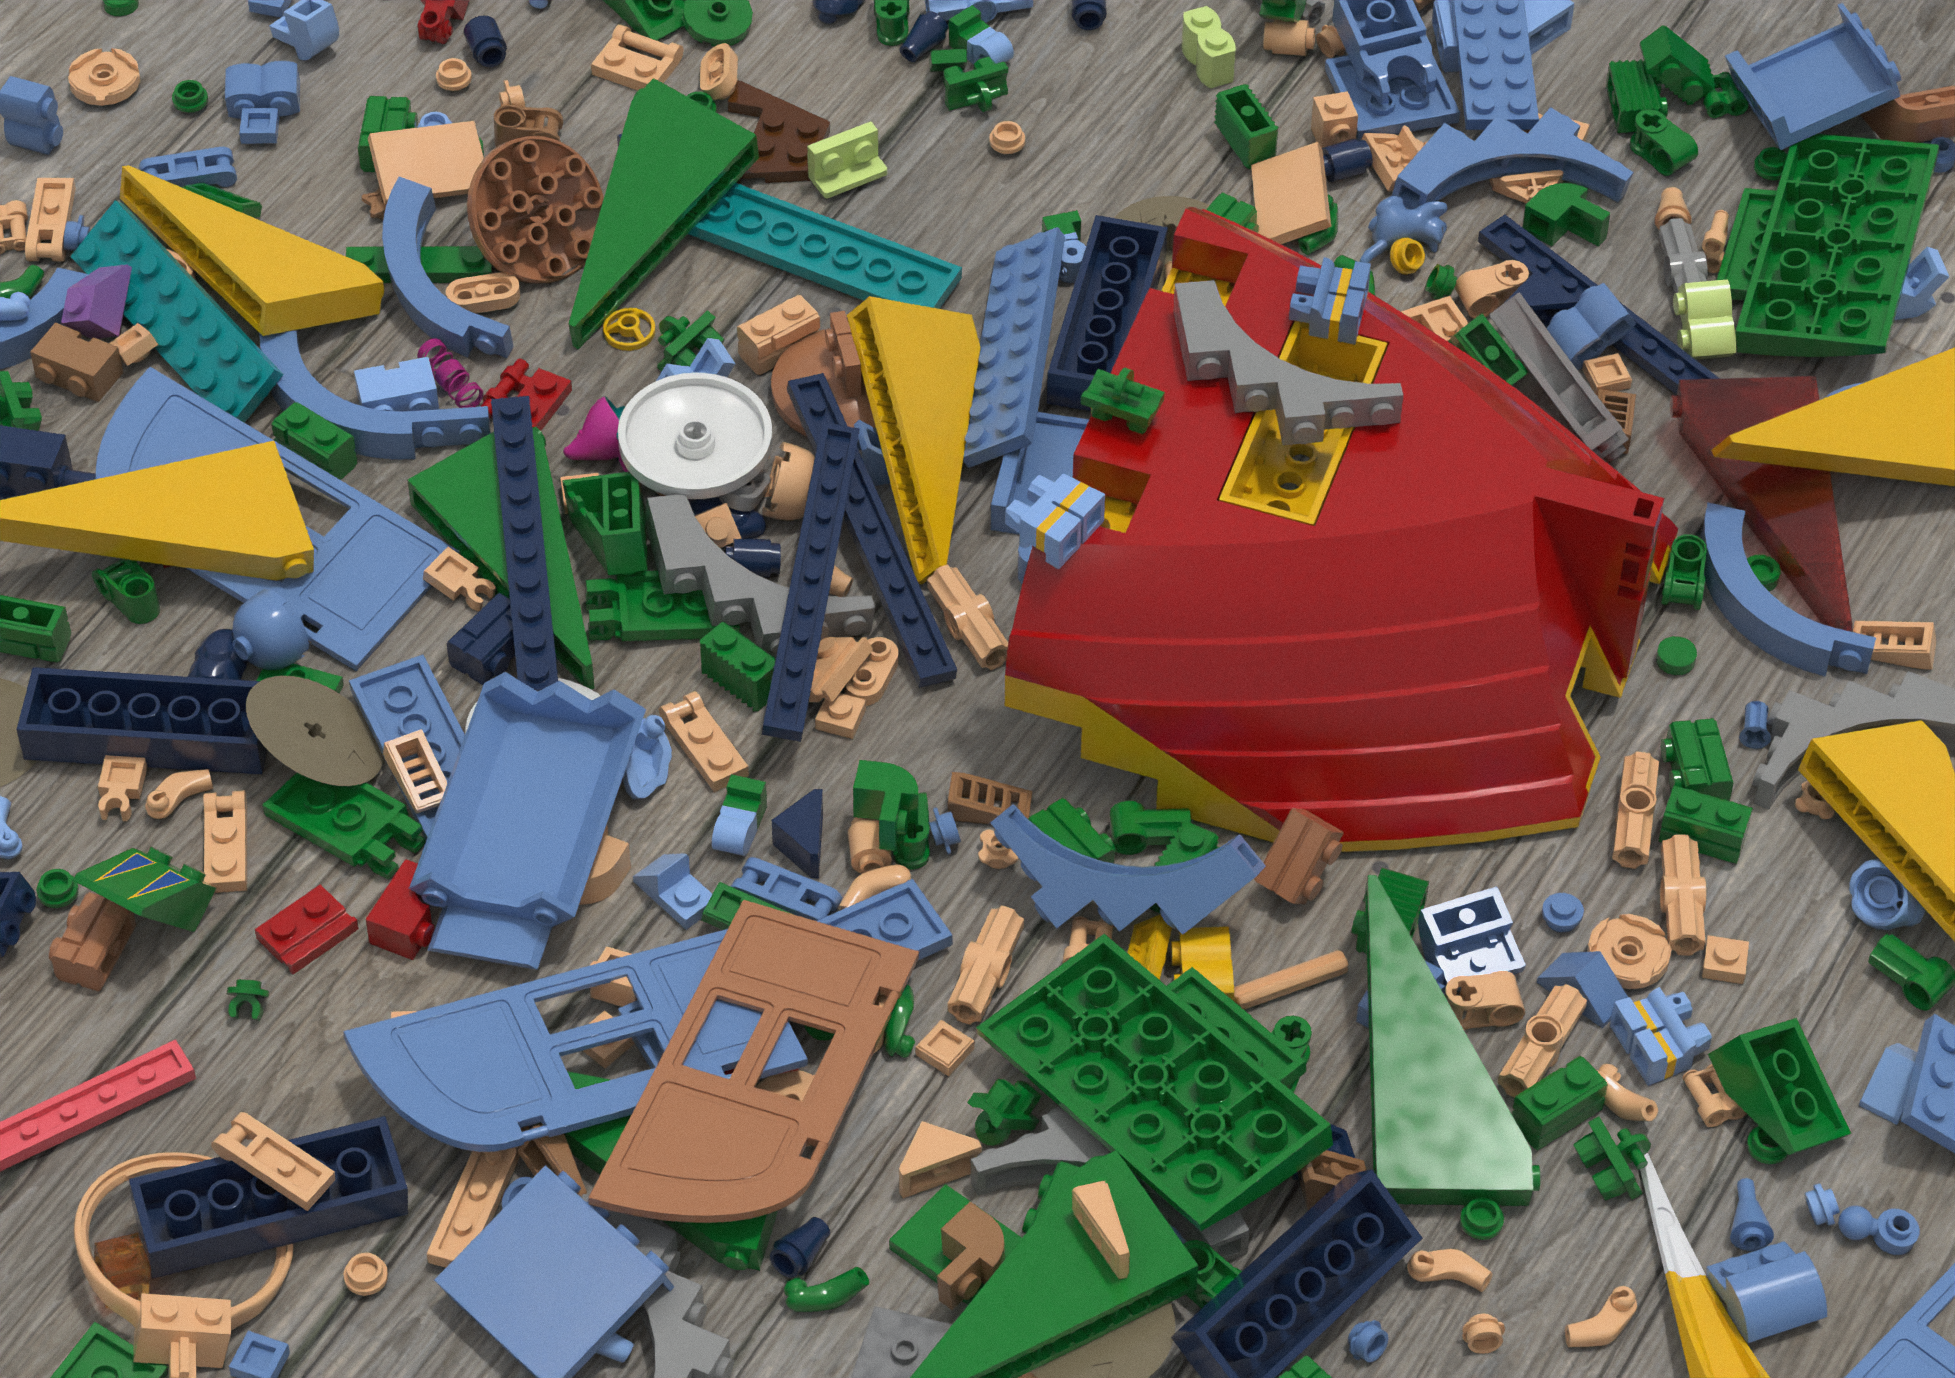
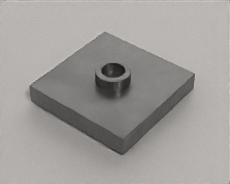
M874 1306L851 1378H910L953 1324Z

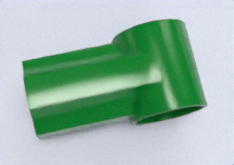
M1123 801L1115 804L1109 812L1111 839L1115 845L1116 852L1123 855L1138 854L1143 852L1148 845H1168L1170 839H1173V834L1177 833V828L1181 827V822L1188 821L1191 823L1189 808L1145 809L1141 803L1136 801Z
M1893 934L1884 935L1870 953L1868 963L1902 986L1906 999L1920 1010H1930L1955 986V970L1946 960L1936 956L1927 959Z

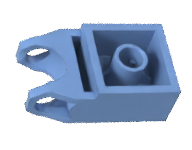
M1334 0L1332 21L1362 86L1381 105L1389 103L1388 95L1390 88L1388 82L1394 78H1408L1414 81L1426 93L1435 91L1436 76L1432 65V46L1426 36L1427 29L1413 0Z

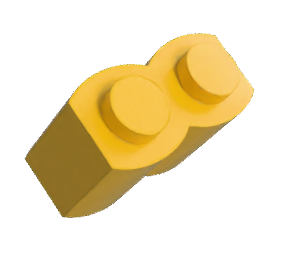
M1229 926L1195 927L1189 929L1183 935L1179 931L1178 941H1171L1172 966L1180 967V974H1173V981L1193 967L1234 1001Z

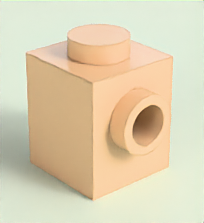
M1348 91L1313 97L1311 130L1321 148L1356 139L1358 114Z

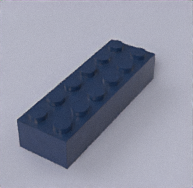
M1099 215L1095 216L1047 373V404L1091 411V407L1081 404V395L1090 386L1098 369L1111 373L1149 288L1157 290L1166 260L1168 227Z
M33 667L16 729L24 760L103 765L105 755L142 757L146 759L147 767L209 769V771L262 775L268 750L252 730L246 712L247 696L252 687L260 681Z
M383 1116L288 1140L335 1171V1181L308 1211L232 1160L227 1161L221 1157L129 1179L132 1207L152 1279L408 1215V1188L386 1117Z
M1372 1169L1346 1175L1173 1334L1171 1338L1201 1378H1275L1423 1238Z

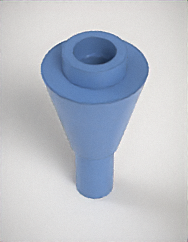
M1744 1178L1737 1182L1739 1202L1735 1212L1730 1240L1739 1249L1756 1251L1765 1248L1772 1242L1774 1232L1759 1202L1756 1200L1754 1181Z

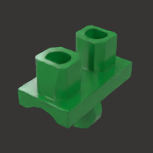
M988 56L978 59L974 63V70L964 73L958 66L946 68L943 71V83L945 86V105L948 110L951 111L977 104L982 112L990 111L992 109V99L1008 94L1006 81L1008 67L1006 63L1000 62L996 64Z
M707 310L689 326L690 322L684 316L679 320L672 316H666L659 323L662 335L658 338V342L664 347L669 343L670 345L664 349L665 358L657 365V368L662 372L666 364L690 367L697 356L691 350L695 347L700 350L707 338L719 339L723 344L724 338L712 327L716 317Z
M1125 367L1118 376L1098 369L1090 386L1081 395V404L1091 407V414L1094 418L1106 421L1116 416L1127 420L1126 425L1129 427V430L1144 434L1164 402L1165 392L1134 382V371Z
M0 371V425L39 431L42 422L39 408H26L31 406L33 399L30 383L12 382L8 371Z
M997 1079L988 1093L974 1092L967 1103L972 1108L984 1110L978 1115L975 1122V1132L978 1139L986 1145L998 1146L1009 1138L1011 1130L1033 1131L1040 1120L1031 1112L1042 1095L1025 1081L1017 1080L1015 1085L1004 1079Z
M1600 1116L1589 1121L1592 1132L1573 1145L1586 1169L1606 1158L1609 1160L1611 1166L1592 1176L1604 1200L1619 1196L1626 1191L1631 1200L1642 1195L1643 1193L1628 1163L1633 1162L1637 1169H1643L1647 1166L1648 1162L1644 1155L1651 1148V1142L1645 1134L1632 1135L1628 1128H1624L1617 1133L1621 1142L1616 1145Z

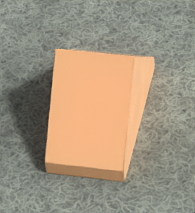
M922 1121L899 1168V1193L902 1199L970 1175L971 1159L977 1157L982 1152L979 1140Z

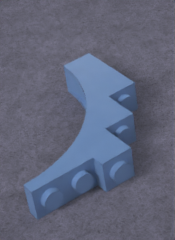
M1550 107L1529 133L1524 132L1516 124L1508 122L1497 115L1480 136L1473 141L1463 132L1444 123L1397 176L1392 196L1401 197L1404 206L1412 210L1424 203L1439 201L1459 188L1478 181L1506 175L1561 170L1564 172L1562 180L1585 186L1619 202L1626 194L1633 172L1622 163L1611 159L1595 149L1590 143L1579 139L1577 135L1580 125L1572 121L1568 116Z
M1014 804L990 822L995 828L994 833L998 841L1004 847L1012 849L1021 860V867L1030 879L1041 884L1042 887L1031 898L1035 902L1038 914L1045 921L1052 922L1056 928L1060 927L1089 902L1094 900L1098 905L1097 910L1101 918L1107 924L1114 925L1120 932L1152 905L1157 903L1161 908L1160 914L1164 921L1170 927L1177 928L1183 935L1254 879L1266 867L1240 834L1223 846L1185 862L1165 866L1138 867L1103 862L1063 846L1030 822Z

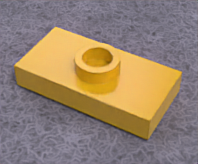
M1161 914L1134 925L1127 952L1159 980L1166 961V952L1172 927L1164 921Z

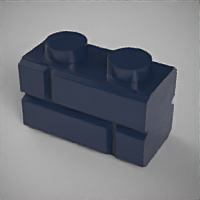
M500 593L446 642L448 660L451 667L463 674L467 673L471 679L481 685H484L494 675L498 676L504 673L509 667L510 660L515 656L510 599Z

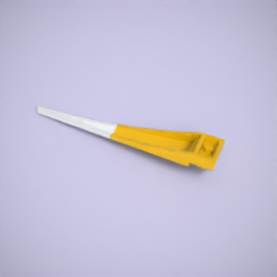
M1646 1153L1644 1157L1648 1164L1643 1169H1640L1690 1378H1770L1740 1334L1708 1280L1673 1211L1649 1154Z

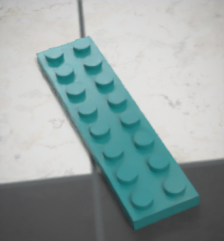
M735 183L688 233L694 237L864 301L871 296L940 309L962 278V267L738 183Z
M115 200L70 256L86 274H90L101 267L126 264L131 266L132 270L123 312L125 317L133 325L139 323L152 334L158 343L154 348L197 395L240 421L246 422L284 375L136 216L119 201Z

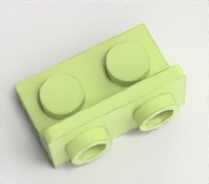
M871 121L807 146L808 177L824 198L833 197L888 174L887 166L878 156V129Z

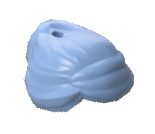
M1880 859L1865 861L1852 873L1849 882V891L1852 895V910L1866 925L1877 930H1892L1901 926L1912 927L1921 922L1925 909ZM1899 901H1903L1902 906L1899 905Z

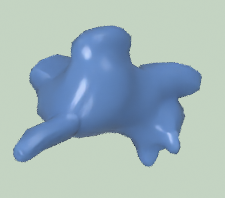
M1391 196L1384 199L1376 207L1377 216L1370 221L1368 226L1372 232L1374 245L1364 251L1360 262L1369 263L1384 251L1391 250L1393 243L1401 238H1411L1424 242L1432 252H1436L1438 243H1441L1447 230L1446 223L1439 218L1447 211V204L1433 201L1424 203L1411 210L1405 208L1401 197Z

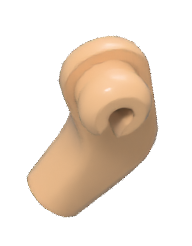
M209 769L178 772L169 775L155 791H152L147 796L145 805L147 814L154 819H164L184 799L214 789Z
M895 864L859 875L850 885L838 909H845L894 886L905 883L911 879L910 871L905 866Z
M1601 1065L1598 1073L1608 1084L1606 1095L1604 1096V1104L1622 1119L1653 1121L1658 1114V1107L1655 1101L1638 1095L1620 1085L1618 1082L1620 1081L1621 1074L1617 1072L1618 1068L1614 1065Z
M1444 1249L1431 1252L1420 1250L1411 1256L1407 1264L1409 1275L1414 1280L1420 1282L1456 1280L1483 1292L1492 1279L1491 1271L1458 1249Z
M1619 1286L1612 1291L1605 1305L1596 1316L1566 1325L1565 1340L1567 1346L1596 1347L1605 1346L1613 1342L1636 1312L1637 1301L1634 1291L1629 1287Z

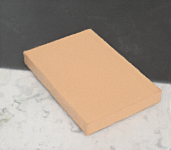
M474 121L370 133L368 136V143L384 205L387 204L391 190L398 177L432 188L434 198L468 194L473 175L484 159Z
M1318 142L1251 165L1259 234L1279 244H1283L1331 227L1323 150Z

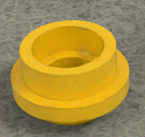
M1411 238L1398 239L1393 243L1390 250L1391 263L1396 271L1401 274L1415 273L1424 263V249L1418 241Z

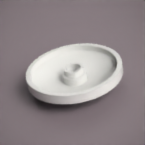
M677 374L653 382L640 390L628 402L622 412L618 425L619 451L628 471L646 487L667 496L686 494L687 499H707L735 491L758 475L766 464L771 452L772 423L769 412L762 400L743 384L716 374Z

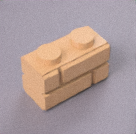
M801 295L788 299L737 326V337L739 339L738 354L757 375H761L774 368L779 357L790 345L802 339V337L819 331L820 316Z

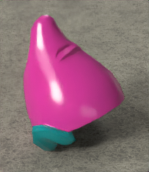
M606 396L598 399L591 407L582 429L578 431L575 439L564 448V456L571 460H609L617 458L619 453L618 425L625 406L616 408Z

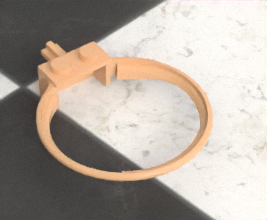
M183 1152L143 1155L122 1162L109 1169L88 1188L79 1203L74 1221L76 1251L86 1279L105 1305L135 1327L133 1362L168 1364L169 1378H196V1366L223 1368L231 1330L260 1314L276 1296L289 1271L294 1245L289 1244L276 1248L274 1268L266 1283L252 1297L234 1307H231V1300L145 1293H141L139 1301L115 1287L98 1268L89 1245V1226L96 1207L110 1191L131 1178L212 1159V1157Z

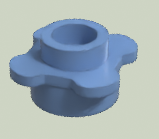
M79 215L78 222L67 221L64 232V250L75 251L91 231L90 227H84V215Z
M937 807L933 808L936 820L929 822L935 844L936 846L944 844L947 854H952L950 846L961 842L951 811L939 815Z

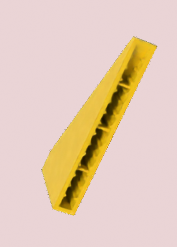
M122 166L120 199L262 336L380 314L381 299L384 296L383 281L365 264L132 166Z
M869 296L848 313L847 318L860 360L861 372L913 572L918 583L924 584L937 568L947 565L966 444L965 436L968 432L969 411L972 406L981 347L973 317L970 314Z
M1955 347L1729 435L1711 451L1714 457L1955 486Z
M275 441L0 500V541L274 581L285 578H299L307 573L314 572V548Z
M1922 720L1812 738L1798 771L1955 942V772L1946 745Z

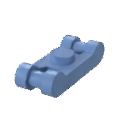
M215 147L151 157L142 160L139 164V170L179 187L197 183L208 185L217 183L221 187H229L237 181L236 170L232 166L234 162L233 154L227 147Z
M750 857L742 867V877L735 879L731 887L794 915L814 921L827 917L830 912L838 908L842 901V896L836 889L754 857ZM763 881L765 882L763 886L757 884ZM807 898L815 901V906L805 903Z

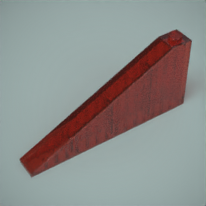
M1816 376L1679 380L1677 395H1671L1670 414L1671 418H1677L1679 434L1736 509L1745 511V522L1772 558L1778 562L1781 570L1819 621L1824 625L1851 632L1853 624L1830 471L1714 457L1711 451L1729 435L1819 401Z

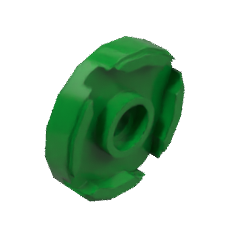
M685 0L682 20L686 31L695 40L701 43L703 41L711 43L712 47L723 43L733 46L742 41L748 34L753 11L748 0Z

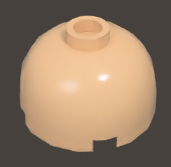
M782 442L779 448L785 451L783 457L775 456L769 475L770 483L764 496H772L771 508L763 507L762 514L765 517L776 520L793 521L804 517L815 456L809 450Z

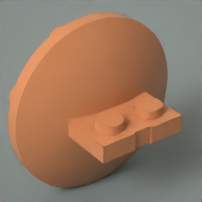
M526 136L499 145L479 164L468 191V221L478 248L497 270L515 276L518 281L525 283H550L575 274L585 265L604 197L593 170L575 150L552 138ZM575 265H578V266H576L573 270H571V271H569L568 273L562 275V274L565 273L568 269L574 267Z
M845 311L830 313V328L802 337L790 345L779 357L772 372L771 392L777 412L791 428L806 437L805 430L788 395L787 384L790 380L824 373L847 426L854 427V424L861 420L876 428L861 372L860 360Z

